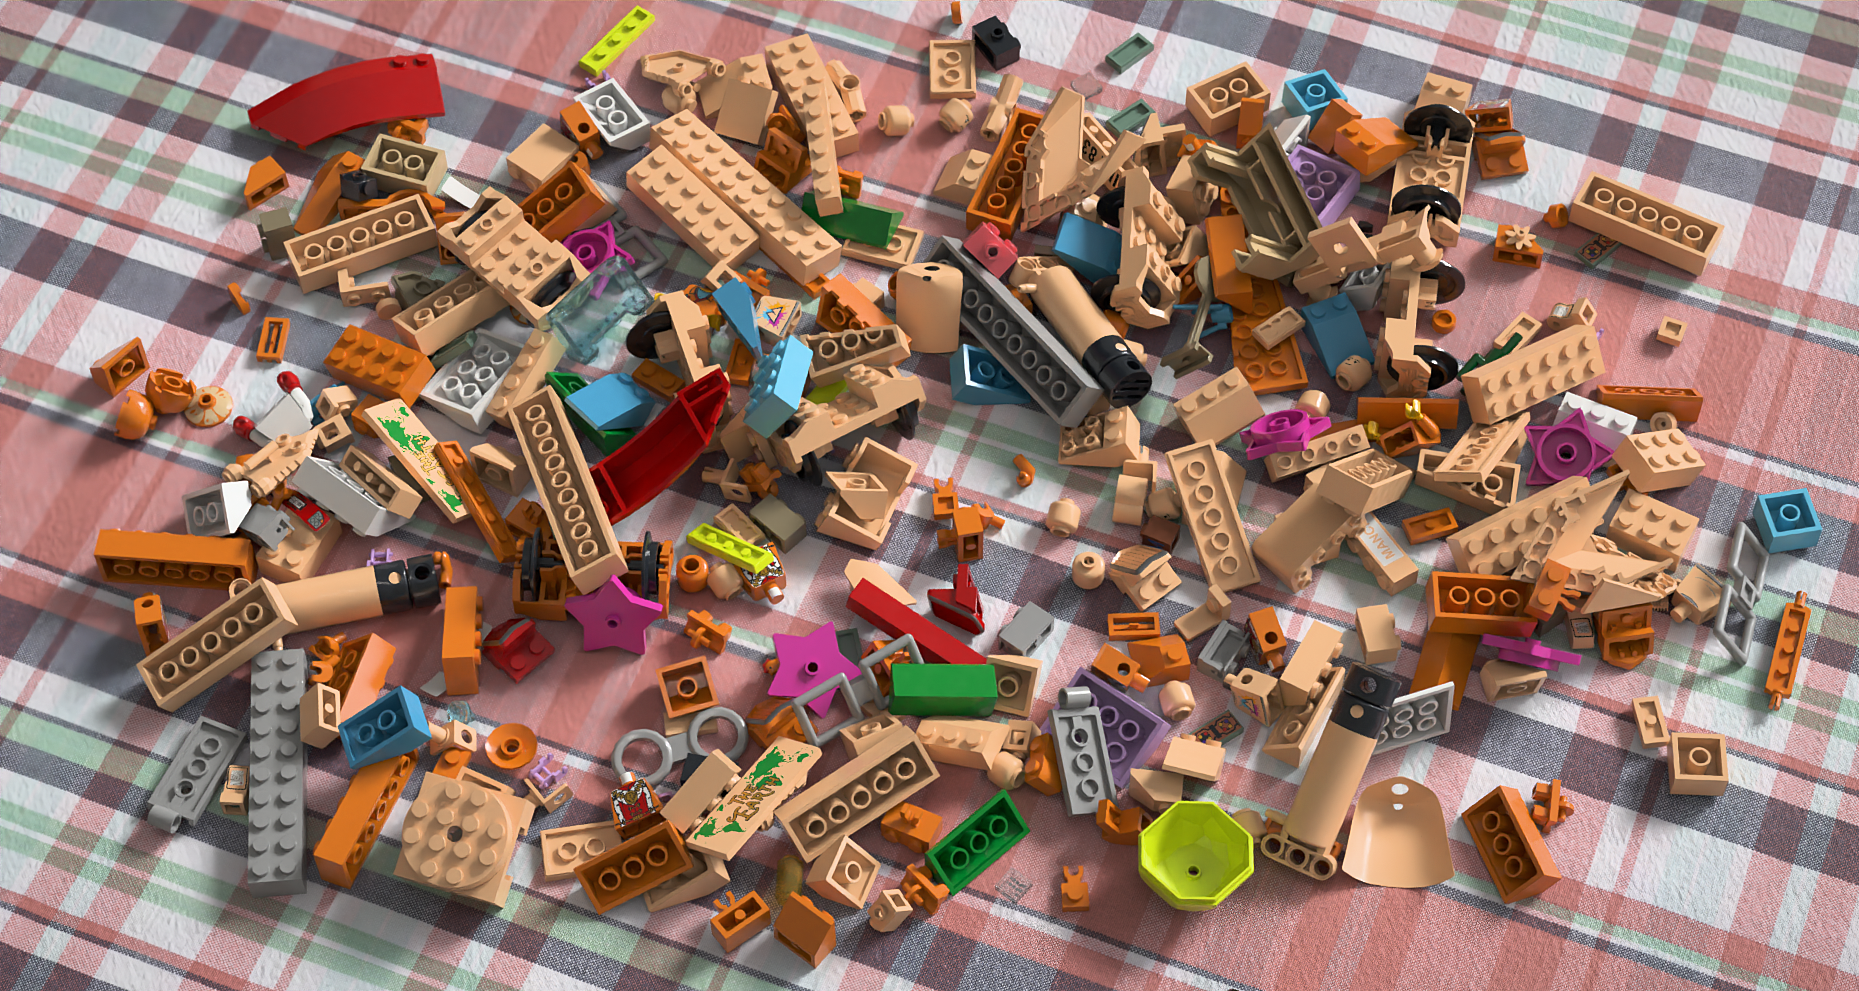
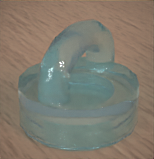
M453 701L447 709L449 722L455 719L467 725L475 720V714L466 701Z

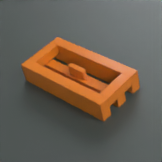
M265 317L256 354L258 362H263V359H265L269 363H272L273 360H276L277 363H282L290 329L289 318ZM271 324H275L269 351L265 353ZM283 325V326H282V330H281V334H280V339H279V343H278L277 352L274 353V352H275V348H276V343H277L278 335H279L280 326Z
M1159 612L1107 615L1109 641L1145 640L1160 637ZM1137 622H1154V624H1139ZM1113 623H1129V625H1113Z

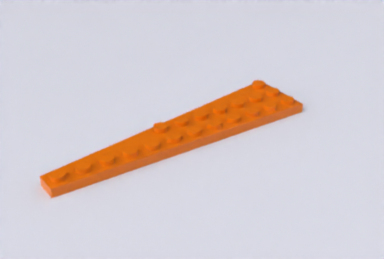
M1219 186L1221 216L1238 215L1239 212L1231 202L1228 189ZM1244 225V232H1245V239H1246V238L1248 237L1249 233H1248V231H1247L1246 226ZM1246 244L1247 253L1251 254ZM1250 274L1253 289V312L1248 314L1231 305L1233 322L1230 323L1233 368L1237 366L1249 383L1255 396L1308 388L1307 375L1294 333L1269 350L1252 335L1254 328L1285 309L1286 305L1277 279L1269 280Z

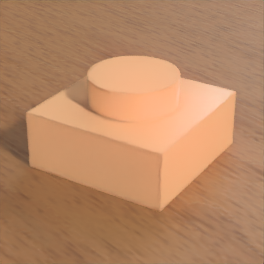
M1664 316L1656 340L1680 347L1688 323Z

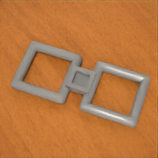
M594 181L611 200L617 211L614 212L615 215L591 229L611 221L614 227L616 246H620L636 237L655 258L654 261L625 278L620 272L612 275L613 280L624 289L666 265L668 259L639 226H633L626 231L623 230L618 223L627 218V213L599 182ZM582 229L573 231L572 233L574 234L576 232L582 231Z
M1738 522L1727 564V571L1735 580L1734 586L1725 584L1722 587L1713 634L1736 662L1743 666L1748 661L1757 619L1752 611L1753 604L1761 600L1770 554L1744 522ZM1744 539L1759 557L1753 584L1738 568ZM1730 601L1746 619L1740 648L1724 631Z
M911 634L903 635L862 659L858 664L862 674L848 681L844 673H838L792 700V709L809 745L819 748L840 736V729L864 720L860 706L872 699L878 710L888 708L889 695L883 697L871 666L905 646L913 663L924 664ZM839 685L852 717L817 737L803 706Z

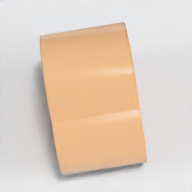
M1119 475L1112 522L1141 526L1147 497L1148 479Z

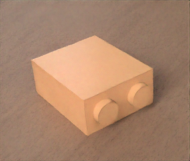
M737 76L736 80L729 78L714 132L764 146L768 132L766 121L769 115L773 113L778 92L772 90L773 85L759 82L758 86L750 84L751 79Z
M543 123L506 157L508 173L514 179L521 180L531 190L535 191L562 169L568 160L573 163L578 161V158L574 155L580 151L579 145Z

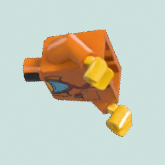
M691 284L683 290L684 295L699 306L702 316H707L710 326L708 331L711 338L714 329L720 331V327L724 326L727 321L716 306L712 296L713 291L707 285L702 288ZM656 293V294L654 295L653 302H654L659 296H662V295H665V294Z
M1413 400V407L1405 403L1406 417L1415 420L1409 421L1385 434L1378 433V423L1369 421L1368 425L1364 424L1363 427L1367 439H1375V443L1383 448L1384 454L1393 459L1416 455L1420 453V449H1430L1440 444L1441 433L1439 427L1425 413H1420V402L1418 400Z

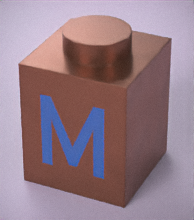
M1152 515L1149 523L1145 522L1141 528L1142 545L1165 550L1171 555L1179 541L1181 526Z

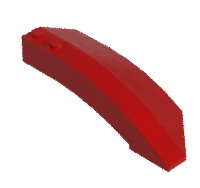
M421 53L418 55H397L395 57L366 60L316 74L292 84L247 110V115L251 128L258 131L261 129L270 132V136L284 142L293 141L298 144V148L306 151V147L353 129L396 120L445 116V108L434 57L432 54Z
M720 367L677 392L678 396L640 433L614 453L589 468L611 526L636 512L672 485L708 447L731 388Z

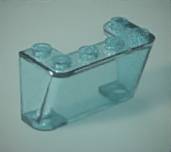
M612 256L602 262L547 313L546 320L558 341L566 348L565 353L567 357L586 366L598 358L599 348L596 343L604 338V334L617 326L626 314L634 316L646 314V310L655 300L625 258Z

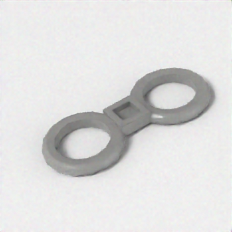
M714 707L698 713L690 722L687 732L664 738L658 732L648 729L633 730L623 735L614 745L611 754L612 769L619 779L622 774L627 772L622 765L624 750L636 741L646 740L653 742L662 752L663 760L660 768L654 774L641 778H645L654 787L668 776L672 765L685 762L688 753L703 756L709 755L701 749L697 741V735L705 722L717 718L728 720L738 731L736 745L731 751L724 754L731 761L735 762L746 750L749 741L748 727L743 718L733 710Z

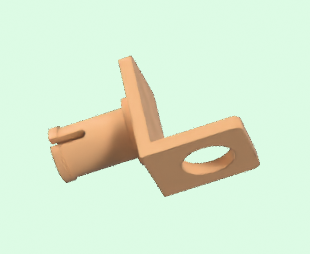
M1139 446L1138 460L1125 459L1123 461V475L1146 478L1148 481H1152V492H1155L1157 461H1148L1149 449L1143 446V453L1141 454V446Z
M730 459L725 470L710 467L704 468L702 481L720 484L725 499L751 502L752 498L748 487L735 484L739 476V468L735 459ZM732 490H738L742 492L743 495H737Z
M455 719L442 727L426 720L432 739H430L431 755L435 756L453 745L471 753L476 752L475 729ZM462 731L466 732L469 736V744L462 739Z
M528 778L524 780L530 788V793L524 799L536 805L535 808L539 805L541 807L544 806L550 814L574 795L569 786L564 783L544 799ZM564 793L559 800L554 801L558 795Z

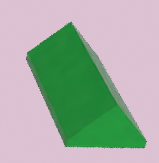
M814 191L804 193L801 210L829 235L882 249H887L904 216L902 211L841 197L843 213L820 217Z
M546 372V387L551 385L562 401L568 417L606 457L637 435L630 427L596 431L564 401L567 396L589 384L578 373Z
M891 663L888 712L891 715H992L998 698L993 664Z
M1002 789L924 853L925 865L932 871V878L938 884L944 883L950 891L949 895L954 896L1031 831L1007 791Z

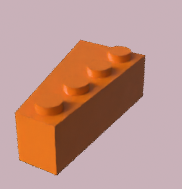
M841 273L822 286L816 323L831 333L844 332V330L849 329L854 331L865 330L867 327L895 324ZM904 333L910 351L912 339ZM907 358L895 361L891 364L897 367Z
M477 586L446 588L442 664L447 695L479 694V665L481 664L479 647H482V634L479 629H483V617L480 611H484L483 596H478Z

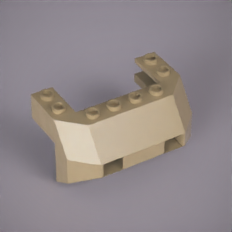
M1270 122L1238 153L1206 142L1187 160L1191 168V174L1195 179L1211 183L1214 186L1227 188L1231 196V202L1237 208L1239 214H1242L1243 224L1249 233L1245 242L1251 254L1235 249L1231 252L1238 270L1257 277L1274 280L1310 265L1320 256L1308 240L1309 232L1322 228V225Z

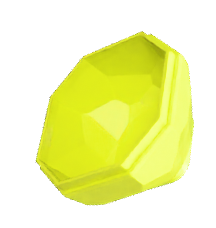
M1177 801L1138 835V871L1143 881L1170 906L1192 912L1214 909L1254 873L1253 837L1214 802ZM1196 871L1198 874L1191 875L1189 872Z

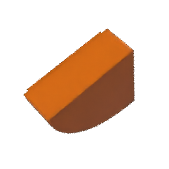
M233 282L228 285L227 288L231 301L243 315L251 312L250 305L241 296L240 292L242 290L237 283Z

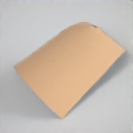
M1403 776L1389 778L1368 786L1362 792L1356 804L1342 870L1353 878L1368 884L1399 888L1427 887L1440 884L1454 877L1455 872L1444 815L1435 793L1426 786ZM1395 784H1404L1409 790L1405 794H1396L1391 789ZM1394 804H1402L1403 807L1400 810H1396Z

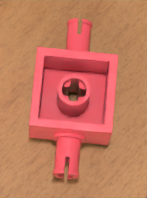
M982 221L963 241V246L999 279L1018 259L1016 253L1018 250L1009 239L1003 241L999 237L1000 231L991 222L985 224Z

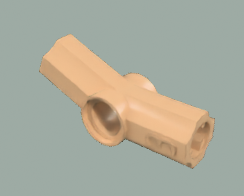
M834 59L828 62L825 68L836 90L840 93V98L853 123L861 122L866 117V110L860 89V79L856 75L850 74L840 61Z
M1012 74L1003 75L997 95L990 102L988 115L980 130V135L986 141H999L1017 107L1016 101L1023 85V79Z

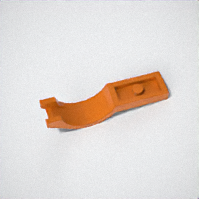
M405 189L391 194L387 199H368L360 202L350 199H338V210L341 221L419 194L426 210L433 216L435 221L436 214L445 213L443 210L445 209V202L422 190Z

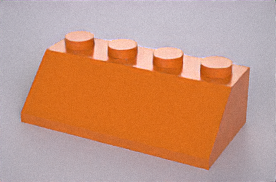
M373 632L343 643L338 655L341 663L333 668L332 678L327 682L326 686L340 691L341 723L376 701L379 691L385 684L384 678L387 670L393 664V655L396 648Z
M1499 785L1461 813L1505 904L1543 893L1562 879L1518 789Z

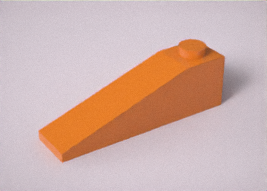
M350 151L333 155L318 171L293 227L296 233L304 235L324 228L339 213L338 199H347L341 195L340 174L358 169L361 170L365 159Z

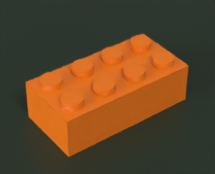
M570 161L517 206L522 209L524 220L552 243L555 240L561 242L601 209L605 202L586 173Z
M351 324L348 325L323 361V364L333 378L389 401L400 397L409 409L436 371L426 354Z
M1432 571L1425 586L1428 631L1531 637L1538 619L1523 612L1534 587V583L1510 580L1511 576Z

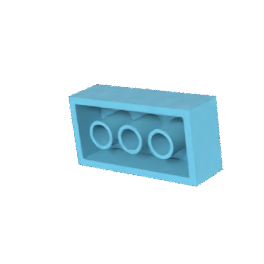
M789 335L784 341L780 340L776 343L772 353L769 355L765 354L757 364L759 369L753 378L755 383L748 394L750 400L744 408L746 413L743 422L767 439L797 411L813 355L812 350Z

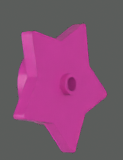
M607 221L595 229L582 230L568 235L560 242L591 273L593 286L587 295L594 301L598 299L609 277L635 263L629 253L615 245L614 227L611 221Z
M1581 408L1575 410L1555 426H1525L1524 431L1534 453V459L1525 485H1555L1571 476L1587 477L1589 482L1591 473L1612 460V454L1615 451L1591 437ZM1562 453H1569L1571 458L1567 460L1561 458Z
M1290 409L1274 412L1258 419L1251 425L1250 429L1239 432L1241 442L1248 445L1246 449L1248 460H1253L1276 452L1306 451L1310 438L1330 428L1331 423L1329 417L1308 418L1305 411Z
M613 574L601 587L595 589L591 594L568 597L564 605L584 626L585 651L615 645L640 655H645L647 647L645 629L661 614L663 605L642 599L637 592L624 586Z
M832 621L806 637L779 633L772 635L779 668L767 691V696L797 698L838 673H844L848 681L862 674L857 666L839 653ZM808 664H814L817 668V671L810 672L808 670ZM839 685L806 704L821 720L826 717L834 693L840 688Z
M1485 633L1482 639V644L1500 648L1498 658L1556 672H1558L1560 662L1580 665L1581 655L1540 646L1541 641L1526 638L1525 642Z

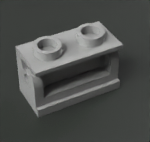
M258 503L245 515L238 526L253 542L274 552L278 549L277 545L287 535L288 529L295 530L289 523L290 517L282 510L276 511L270 505L265 507Z
M1029 601L1024 608L1020 607L1015 612L1013 620L1008 625L1002 626L998 632V649L1001 650L1003 648L1009 655H1020L1029 658L1053 632L1054 616Z
M1222 620L1198 657L1197 671L1223 684L1228 674L1235 675L1237 672L1240 658H1246L1251 649V644H1249L1250 633L1247 632L1244 637L1245 633L1242 630Z

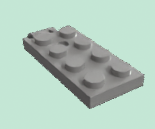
M1087 686L1061 688L1058 693V702L1062 709H1050L1047 712L1068 817L1096 815L1098 812V802L1103 799H1109L1119 808L1099 707H1089L1091 693ZM1075 734H1078L1081 737L1080 743H1078L1075 740Z
M200 716L147 802V807L150 810L147 818L148 824L167 832L175 833L180 826L182 818L189 820L190 826L195 827L226 776L229 766L233 764L247 741V733ZM185 788L191 789V792L186 795L181 793Z

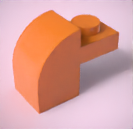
M1109 799L1099 800L1096 824L1102 828L1101 838L1110 843L1130 846L1138 845V835L1153 823V818L1141 807L1121 810Z

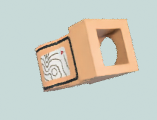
M1587 297L1578 298L1575 304L1556 303L1547 318V324L1555 331H1562L1576 324L1592 326L1597 313Z
M1588 599L1567 600L1569 604L1576 606L1572 613L1566 611L1564 616L1571 649L1593 648L1594 646L1591 614H1582L1580 612Z
M229 766L227 781L219 800L224 814L247 816L249 808L250 766ZM230 805H240V807L234 808Z

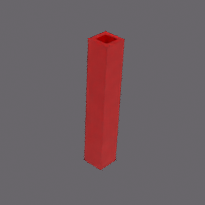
M865 578L860 580L848 597L846 608L893 639L897 640L905 634H911L921 657L931 664H986L987 662L985 657Z

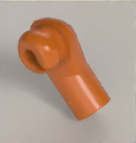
M1019 454L1013 459V463L1020 470L1019 476H1016V481L1019 486L1028 487L1033 483L1036 470L1022 454Z
M436 551L433 553L434 565H441L438 585L440 588L446 589L451 587L453 569L450 557L444 551L443 553Z

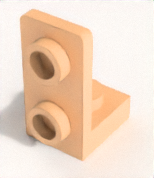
M347 268L337 270L343 307L380 302L385 298H391L388 282L355 286L354 278H349Z
M1215 584L1208 588L1206 603L1176 619L1174 626L1186 641H1191L1219 625L1222 620L1226 621L1229 619L1231 601L1219 586Z

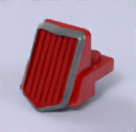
M958 564V573L953 574L954 589L927 590L929 606L936 617L972 634L981 635L985 631V623L983 622L984 609L979 592L974 585L969 565Z
M529 617L514 618L503 622L491 629L482 642L484 649L481 653L498 670L502 669L516 684L555 652V648L535 629L536 623Z

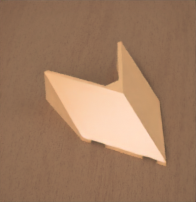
M1061 86L1025 147L1024 156L1027 157V166L1023 174L1022 193L1024 222L1021 223L1020 232L1024 233L1093 195L1147 139L1124 129L1109 155L1089 164L1082 159L1085 97Z
M1627 469L1558 500L1510 580L1535 584L1543 564L1549 558L1572 569L1564 586L1565 589L1593 593L1602 578L1627 585L1635 582L1637 579L1640 580L1667 569L1674 561L1672 558H1669L1663 562H1656L1597 551L1590 536L1623 482L1630 475Z
M1593 534L1590 536L1598 552L1642 559L1630 551L1627 555L1617 550L1618 548L1614 542ZM1664 570L1640 580L1637 579L1635 582L1627 585L1602 578L1580 612L1586 614L1657 601L1675 592L1682 581L1678 578L1673 579L1665 574Z

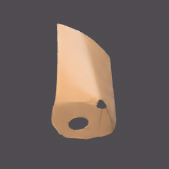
M927 262L916 263L899 269L896 280V324L912 339L910 350L923 353H944L958 350L963 275L957 268L947 264ZM929 266L939 267L940 269L937 271H928L924 268ZM924 276L932 277L930 281L923 280Z

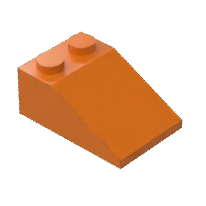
M1386 117L1356 119L1336 130L1334 151L1362 174L1368 176L1417 147L1418 142Z

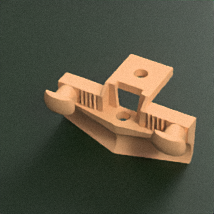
M1429 205L1407 222L1401 220L1384 226L1381 234L1370 238L1365 237L1352 217L1309 232L1308 240L1320 256L1310 265L1296 270L1293 279L1294 285L1301 294L1306 292L1309 294L1306 306L1336 296L1338 288L1337 286L1331 287L1330 283L1345 279L1349 272L1372 268L1378 264L1384 265L1387 262L1391 263V261L1395 262L1396 259L1399 260L1409 255L1414 257L1411 269L1415 272H1424L1437 266L1443 257V249H1436L1430 241L1427 213L1431 207ZM1340 243H1344V244H1346L1347 246L1342 247V246L1340 245Z

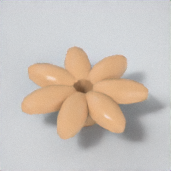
M1515 224L1513 227L1514 231H1505V234L1510 237L1506 244L1516 243L1517 250H1520L1522 245L1532 248L1530 241L1536 239V235L1528 234L1530 230L1528 226L1520 229Z

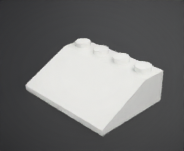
M478 327L475 331L478 338L473 347L444 364L426 384L419 397L462 427L482 434L494 420L485 411L525 344Z
M306 456L291 481L299 487L298 491L307 497H314L319 507L327 511L332 510L337 520L354 526L352 530L362 537H366V535L377 537L416 518L415 514L408 519L388 511L338 466L340 463Z
M1453 681L1396 698L1392 708L1387 707L1389 715L1372 755L1448 733L1450 731L1455 687Z

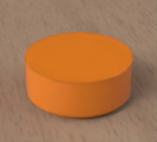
M953 1L951 3L953 23L963 24L960 1Z
M1438 310L1432 316L1431 326L1437 333H1451L1456 326V316L1449 310Z

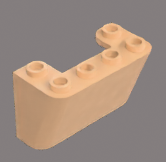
M865 436L860 444L855 443L851 452L844 459L842 466L845 467L844 472L873 473L888 490L884 519H875L873 522L861 520L835 489L834 493L830 492L823 504L825 507L819 513L814 525L817 526L816 532L877 550L891 525L889 520L898 500L909 485L918 464Z
M1321 480L1312 484L1254 541L1251 547L1253 556L1295 594L1300 589L1304 590L1312 582L1311 567L1315 563H1320L1333 545H1339L1345 538V535L1349 538L1359 537L1365 531L1367 525L1365 514L1352 516L1344 511L1345 507L1337 503L1333 505L1322 500V495L1316 493Z

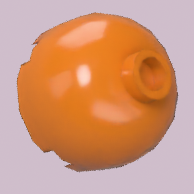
M157 368L156 372L153 373L152 370L149 373L145 386V395L151 400L157 412L161 414L178 413L187 408L192 402L197 388L191 379L189 382L183 380V374L166 368Z
M129 389L126 394L129 400L128 403L123 402L115 426V429L118 430L114 435L124 439L135 440L144 437L149 429L154 430L158 416L154 415L155 408L146 395Z

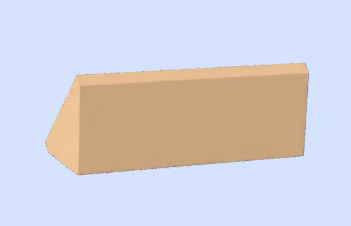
M1332 667L1327 678L1322 677L1319 683L1321 686L1316 697H1310L1306 705L1285 707L1262 748L1265 754L1299 768L1342 689L1345 675L1343 667Z

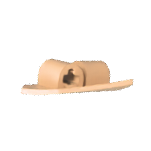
M850 559L844 574L849 581L851 592L860 580L865 578L904 605L917 604L916 600L878 564Z

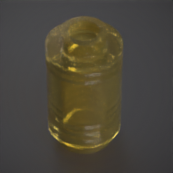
M785 855L777 861L775 898L777 903L784 906L792 891L799 896L802 895L804 862L795 855Z

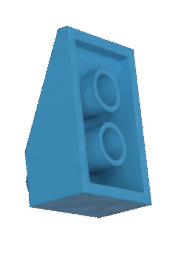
M1066 212L1063 215L1051 251L1094 284L1103 277L1117 274V269H1120L1122 235L1117 231Z
M734 277L714 291L712 296L721 315L755 360L759 362L763 354L757 315L753 306L756 301L751 295L752 291L745 282L740 283Z
M1345 292L1301 308L1300 316L1305 320V326L1301 329L1331 379L1336 378V368L1350 356H1360L1367 359L1370 365L1374 364L1375 358L1357 311Z
M963 344L949 359L952 400L971 405L1025 404L1031 401L1027 390L990 351Z
M626 373L608 374L567 396L564 400L596 431L643 426L656 404V401L649 396V392L639 387L633 381V378Z
M401 685L337 726L350 768L353 770L411 752L432 739L419 697Z

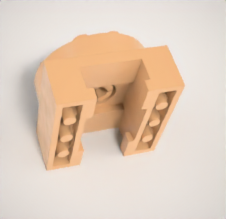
M426 771L419 795L410 806L403 822L402 848L393 875L410 882L504 908L513 880L512 876L506 875L518 834L527 835L536 805L527 799L484 788L473 782L456 780ZM461 829V839L454 842L453 836L449 833L454 834L456 830Z

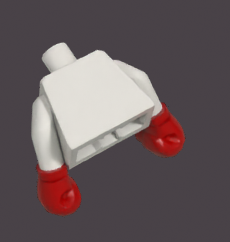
M283 371L278 374L277 383L282 391L285 392V395L256 424L245 416H238L234 419L233 430L239 437L254 441L263 448L272 440L275 441L281 434L287 433L293 437L303 434L313 427L310 423L313 419L310 400L304 394L299 378L291 371Z

